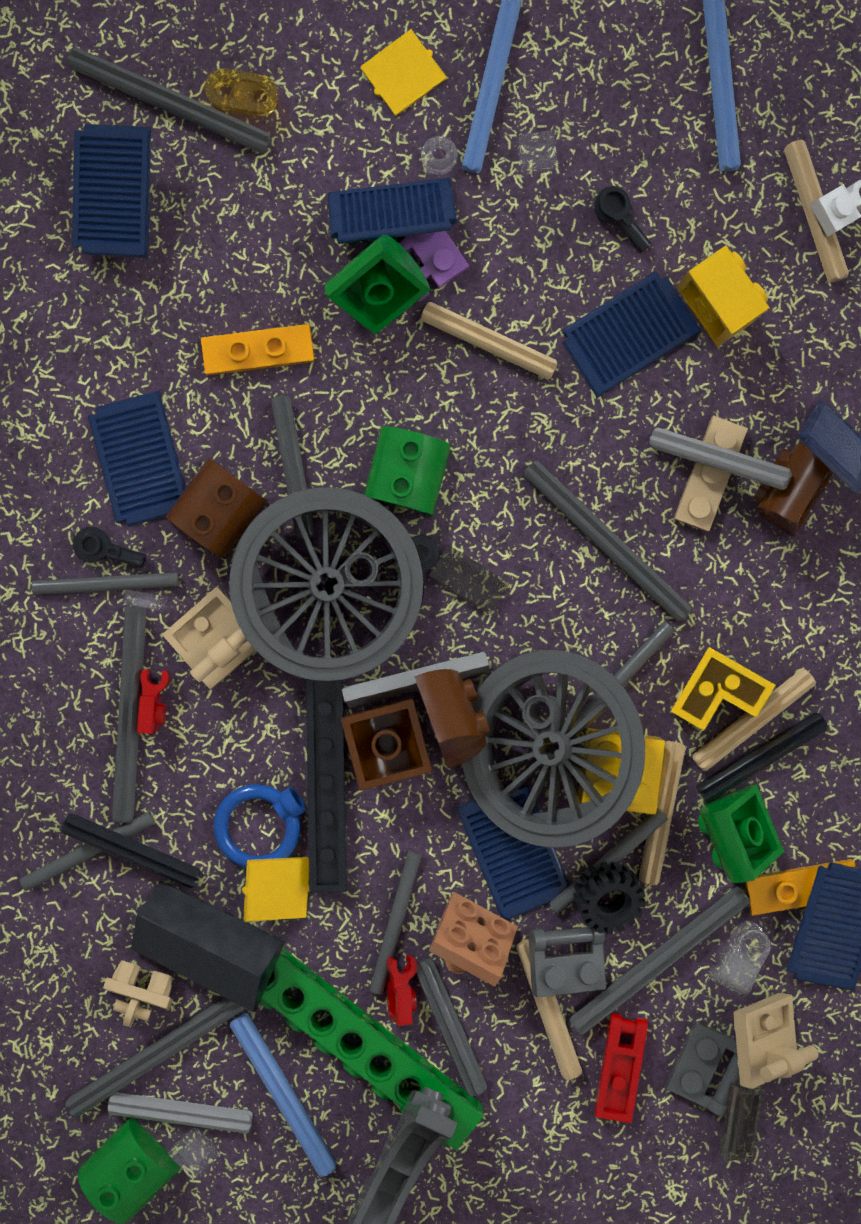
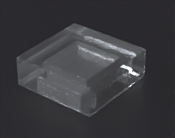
M553 130L516 136L521 174L558 168Z
M126 589L124 602L127 605L165 610L167 609L169 596Z
M194 1126L169 1150L168 1155L193 1180L219 1156L221 1150L199 1127Z

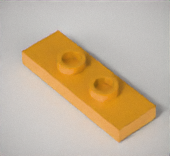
M310 324L201 338L204 368L207 376L315 362Z
M852 859L833 862L855 867V861ZM829 863L761 874L754 881L745 882L746 893L750 900V914L754 916L806 907L818 867L824 866L828 868Z

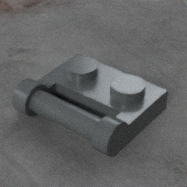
M588 926L546 932L542 928L529 931L528 940L533 996L538 998L606 989L603 943L605 941L604 928L601 933L595 932L593 927L590 929ZM587 942L588 951L545 956L547 946Z
M695 1020L665 1084L666 1089L709 1109L721 1117H726L730 1109L728 1102L740 1078L737 1064L736 1039ZM725 1049L734 1052L733 1057L715 1095L712 1096L705 1092Z

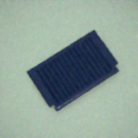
M85 124L84 131L74 130L72 247H82V254L148 258L151 127Z
M450 178L328 193L331 238L337 239L338 244L376 240L383 234L393 238L451 231L452 225L457 223Z
M655 271L564 328L562 333L568 339L562 342L596 398H598L702 331L668 277L661 280L658 272Z
M160 391L96 407L97 414L89 415L88 420L116 523H122L123 520H126L129 527L165 517L186 488Z
M819 400L801 430L799 437L806 443L805 446L853 492L858 493L861 489V435L830 405L827 406L822 400Z
M524 785L521 789L517 788L511 794L512 799L522 808L531 793L529 785ZM476 800L456 807L500 917L509 920L546 905L570 885L555 848L529 844L504 832L487 817ZM535 804L532 814L540 813L537 804Z
M833 862L829 863L828 868L824 866L818 867L786 968L787 972L794 973V979L851 991L855 990L861 972L860 868Z

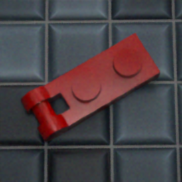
M611 1013L609 1015L607 1037L594 1107L596 1118L632 1123L648 1029L646 1018L635 1017L634 1020L622 1018V1014ZM621 1033L632 1035L631 1045L619 1043Z

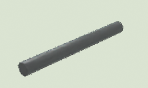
M179 572L32 581L33 595L179 587Z
M664 621L614 675L623 687L675 632L668 623ZM598 693L581 710L573 728L604 702V699Z
M658 808L656 815L651 814L594 863L595 869H601V862H607L609 868H611L612 861L620 862L668 820L665 813ZM589 869L584 872L587 876L591 874ZM579 877L549 903L556 913L560 914L575 901L573 894L576 893L574 889L575 884H582Z
M148 811L112 831L130 838L153 826L156 822L151 812ZM85 844L21 877L20 884L25 891H28L103 851Z
M408 850L369 989L374 994L383 995L389 975L386 963L388 957H394L422 857V853Z

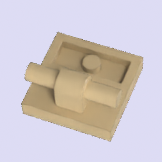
M219 586L215 587L162 634L191 667V675L198 682L203 681L210 690L256 651L248 642L237 623L231 599Z
M777 993L733 1012L740 1086L754 1089L779 1077L788 1078L803 1071L806 1064L818 1058V1051L812 1045L797 1050L792 995Z

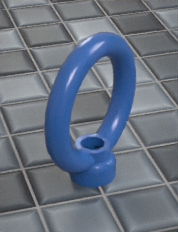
M260 784L237 788L222 800L215 814L214 835L218 847L231 862L245 869L247 868V860L288 858L297 846L300 836L299 815L307 810L306 805L292 787H288L282 792L273 787ZM262 799L272 803L277 814L285 821L286 832L280 846L269 854L261 856L247 854L236 847L230 838L228 831L230 815L240 803L246 800Z

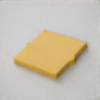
M412 29L360 66L362 72L375 88L374 94L382 97L395 117L447 79L446 75L432 58V50H426Z
M309 858L247 860L246 885L242 888V892L245 894L243 920L250 922L306 918L309 892Z

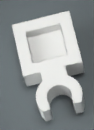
M861 180L847 188L843 184L810 204L827 237L861 217L859 213L861 212V197L859 195Z

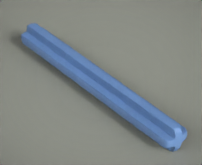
M501 0L462 163L463 170L478 174L482 170L522 0Z
M703 0L719 169L722 172L737 170L741 165L725 0Z
M247 1013L238 1015L230 1023L232 1031L320 1177L327 1176L336 1169L334 1157Z

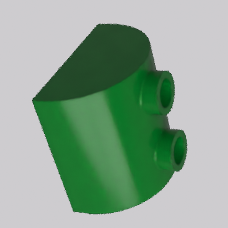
M385 234L376 239L325 283L327 297L375 335L431 290L423 272L410 254L396 240Z
M382 426L364 495L376 502L433 516L451 444L422 433Z
M757 784L716 798L700 809L698 817L699 828L704 835L710 836L714 846L712 851L713 862L717 868L724 870L729 882L743 883L754 881L784 853Z
M129 1117L79 1167L77 1176L79 1185L92 1206L107 1219L115 1223L125 1224L181 1170L182 1166L134 1118Z

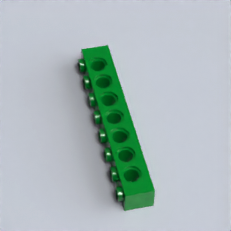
M282 948L274 967L275 976L269 979L260 1004L269 1010L275 1008L285 1016V1022L288 1026L298 1033L303 1031L314 1039V1045L321 1052L328 1056L333 1054L343 1062L344 1069L355 1078L362 1076L372 1084V1090L385 1101L391 1099L399 1105L401 1113H403L411 1091L417 1090L422 1092L425 1086L443 1094L442 1102L451 1106L448 1118L457 1122V1126L452 1138L444 1141L441 1145L446 1146L448 1144L457 1151L484 1117L483 1104L475 1097L468 1096L465 1089L286 949ZM290 987L299 988L303 992L304 998L299 1001H293L287 997L285 990ZM318 1010H326L332 1015L333 1020L328 1023H321L316 1020L314 1013ZM347 1033H356L361 1037L362 1042L354 1046L349 1045L343 1040V1036ZM382 1055L387 1057L391 1063L387 1067L379 1068L371 1060L376 1056ZM412 1078L418 1081L420 1085L414 1090H406L400 1083L404 1079Z

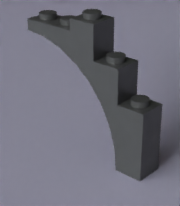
M425 1086L422 1092L417 1090L411 1091L394 1134L389 1133L372 1176H367L347 1224L395 1223L425 1165L437 1148L444 1141L452 1138L457 1126V1122L448 1118L451 1106L442 1102L443 1094Z

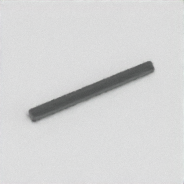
M74 47L70 51L67 64L71 69L261 154L266 153L270 146L271 136L264 130L82 49Z
M534 461L525 470L524 477L672 618L679 622L689 615L692 610L691 606L539 461Z
M127 606L125 608L112 813L113 821L118 823H129L134 819L139 741L137 729L139 699L142 692L140 676L143 671L147 611L142 606Z
M738 886L731 889L575 1012L569 1019L574 1029L580 1035L586 1034L750 904L748 896Z
M225 997L69 1097L65 1103L66 1109L74 1118L82 1115L246 1008Z

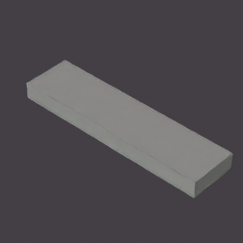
M481 652L344 687L342 689L344 701L351 708L418 691L419 688L415 676L433 670H456L463 679L488 673L490 671L486 653Z

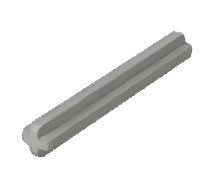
M655 428L650 437L649 444L653 449L778 489H786L792 478V472L789 468L662 428Z
M118 1092L111 1095L108 1102V1113L110 1115L238 1133H248L252 1125V1112L248 1110Z

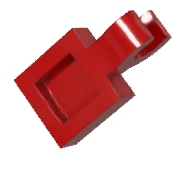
M143 669L141 672L142 695L139 699L137 733L153 734L159 731V725L165 724L166 704L161 703L160 692L170 684L171 673L169 670L162 671V679L159 684H154L151 681V669Z
M406 955L407 964L403 970H397V960L394 957H388L386 963L390 980H387L388 1017L398 1026L413 1024L412 1012L416 1011L417 1008L415 991L408 985L409 980L417 971V961L412 955Z

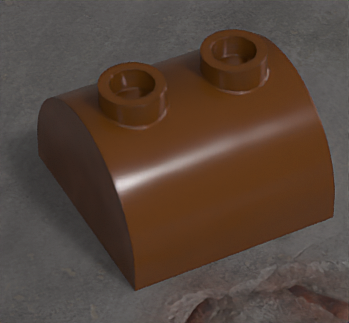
M796 444L791 452L783 449L774 463L791 470L792 478L788 487L782 490L761 483L753 498L759 502L756 511L764 519L793 537L833 476V472L803 444Z
M208 458L165 517L199 544L217 556L226 559L248 526L267 504L268 500L211 458Z
M452 669L433 670L415 676L447 768L459 765L477 755L486 745L484 734L490 733V728L484 712L475 713L472 702L478 700L472 680L463 681L461 674Z
M405 699L372 707L341 718L360 791L432 772L413 699Z

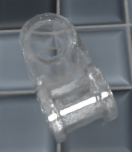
M743 921L736 925L723 950L718 954L720 960L717 966H712L709 973V979L743 997L752 989L758 972L771 950V942L768 936L756 922ZM746 938L749 940L757 938L758 942L756 944L749 943L746 946L744 943Z

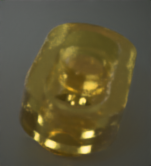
M223 68L210 73L205 81V93L210 103L219 110L254 116H267L277 108L279 103V93L276 84L265 75ZM222 87H230L231 93L228 96L222 97L219 95V90ZM260 92L267 94V99L262 103L254 100L256 94Z

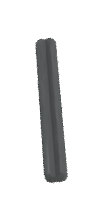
M278 396L272 398L271 404L288 495L306 490L307 486L291 398L289 396ZM312 513L301 515L300 519L308 537H314L315 530ZM293 520L296 538L302 540L303 538L295 520Z
M432 958L422 959L417 962L415 974L467 1095L470 1097L479 1096L487 1089L486 1081Z

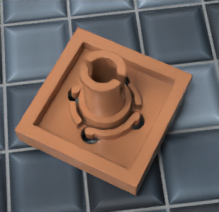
M453 892L447 902L429 951L445 959L446 966L451 972L463 974L467 971L495 987L502 977L518 926Z

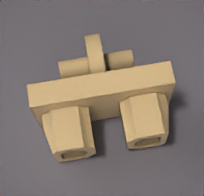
M121 960L112 979L106 978L103 989L131 998L130 1003L116 1000L113 1008L114 1011L125 1014L123 1025L131 1027L135 1018L149 1021L152 1010L139 1007L141 1002L170 1010L173 1000L169 997L172 989V976L154 971L149 986L145 990L135 986L141 967Z

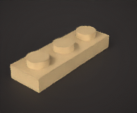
M712 416L703 442L739 453L748 428ZM694 462L673 519L709 532L731 473Z

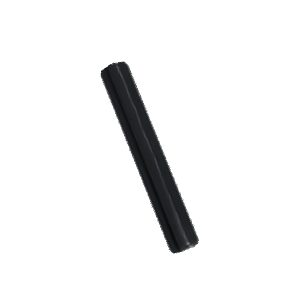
M813 713L701 781L696 786L700 796L706 802L712 801L828 729L825 719L820 713Z
M73 813L68 814L61 827V832L69 837L188 888H194L199 880L201 870L198 867Z

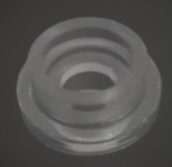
M436 136L425 142L421 150V160L429 172L445 174L456 165L457 148L450 139ZM436 149H442L446 152V156L443 159H436L432 154Z

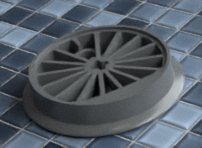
M330 487L312 488L292 493L277 500L263 510L248 526L233 556L229 581L230 598L233 612L241 631L252 647L268 662L287 673L301 678L335 681L352 678L374 669L400 648L410 634L419 614L423 595V574L420 558L412 538L402 523L388 509L375 500L354 491ZM313 512L322 513L323 567L320 565L300 519L301 515ZM328 512H337L348 515L349 519L329 567ZM292 519L295 520L316 570L276 533L280 526ZM358 519L370 526L373 532L335 569L354 520ZM379 535L388 546L390 554L375 560L371 555L361 553ZM273 537L311 575L260 556L259 552L267 539ZM356 559H363L370 565V574L365 580H357L351 575L350 566ZM393 559L397 569L398 580L374 581L378 574V565ZM256 561L306 579L308 582L262 583ZM325 574L327 578L334 577L336 580V584L332 586L333 593L330 595L325 590L318 591L316 585L321 582L320 575ZM397 586L396 605L394 608L346 590L344 587ZM264 588L309 589L270 605ZM311 594L304 604L280 626L273 610ZM341 594L391 613V617L384 629L379 632ZM317 599L298 649L295 651L284 631ZM336 599L375 635V639L361 649H357ZM323 602L324 657L304 655L303 649ZM329 602L332 604L352 650L351 653L338 657L330 656Z
M542 650L523 654L501 665L489 675L477 690L478 700L473 701L472 705L475 713L484 712L490 733L484 734L486 740L485 747L477 755L462 763L469 789L482 811L504 832L523 842L542 847L574 846L596 838L607 831L622 817L632 803L642 779L645 763V739L642 723L631 697L622 684L598 663L584 656L559 650ZM550 673L558 674L557 697L547 695L542 678L543 675ZM568 676L581 680L584 684L565 721ZM532 679L537 695L526 699L520 692L519 687ZM593 688L604 699V702L573 728ZM510 696L521 707L526 724L502 711L503 705ZM542 702H545L550 709L549 718L545 722L537 714L538 706ZM610 708L617 726L575 739L576 736ZM497 717L534 738L535 741L494 737L493 732ZM620 732L622 752L578 747L577 745ZM558 742L559 749L552 753L550 746ZM492 744L533 748V752L495 764ZM577 753L621 758L618 776L616 777ZM533 758L537 759L510 785L504 788L497 774L498 769ZM577 764L612 783L614 786L610 793L601 796ZM543 766L522 808L512 799L511 794ZM571 773L592 800L580 804ZM550 775L548 812L532 814V810ZM562 778L570 807L558 810L560 779Z

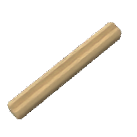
M797 140L788 144L784 152L827 281L829 283L837 282L847 277L849 271L836 233L827 237L810 207V204L823 197L806 143L804 140Z
M428 302L422 312L421 319L423 322L543 378L550 379L557 367L558 362L555 359L433 302Z
M806 669L799 670L771 692L757 718L746 712L695 752L692 756L694 762L703 771L709 770L814 687L816 684L814 677Z
M666 741L657 809L660 808L668 817V820L646 838L639 873V880L645 884L658 885L660 881L686 749L685 745L679 742Z
M526 939L519 942L516 948L532 990L529 940ZM534 996L561 1075L566 1080L579 1077L582 1074V1069L556 996L538 998Z

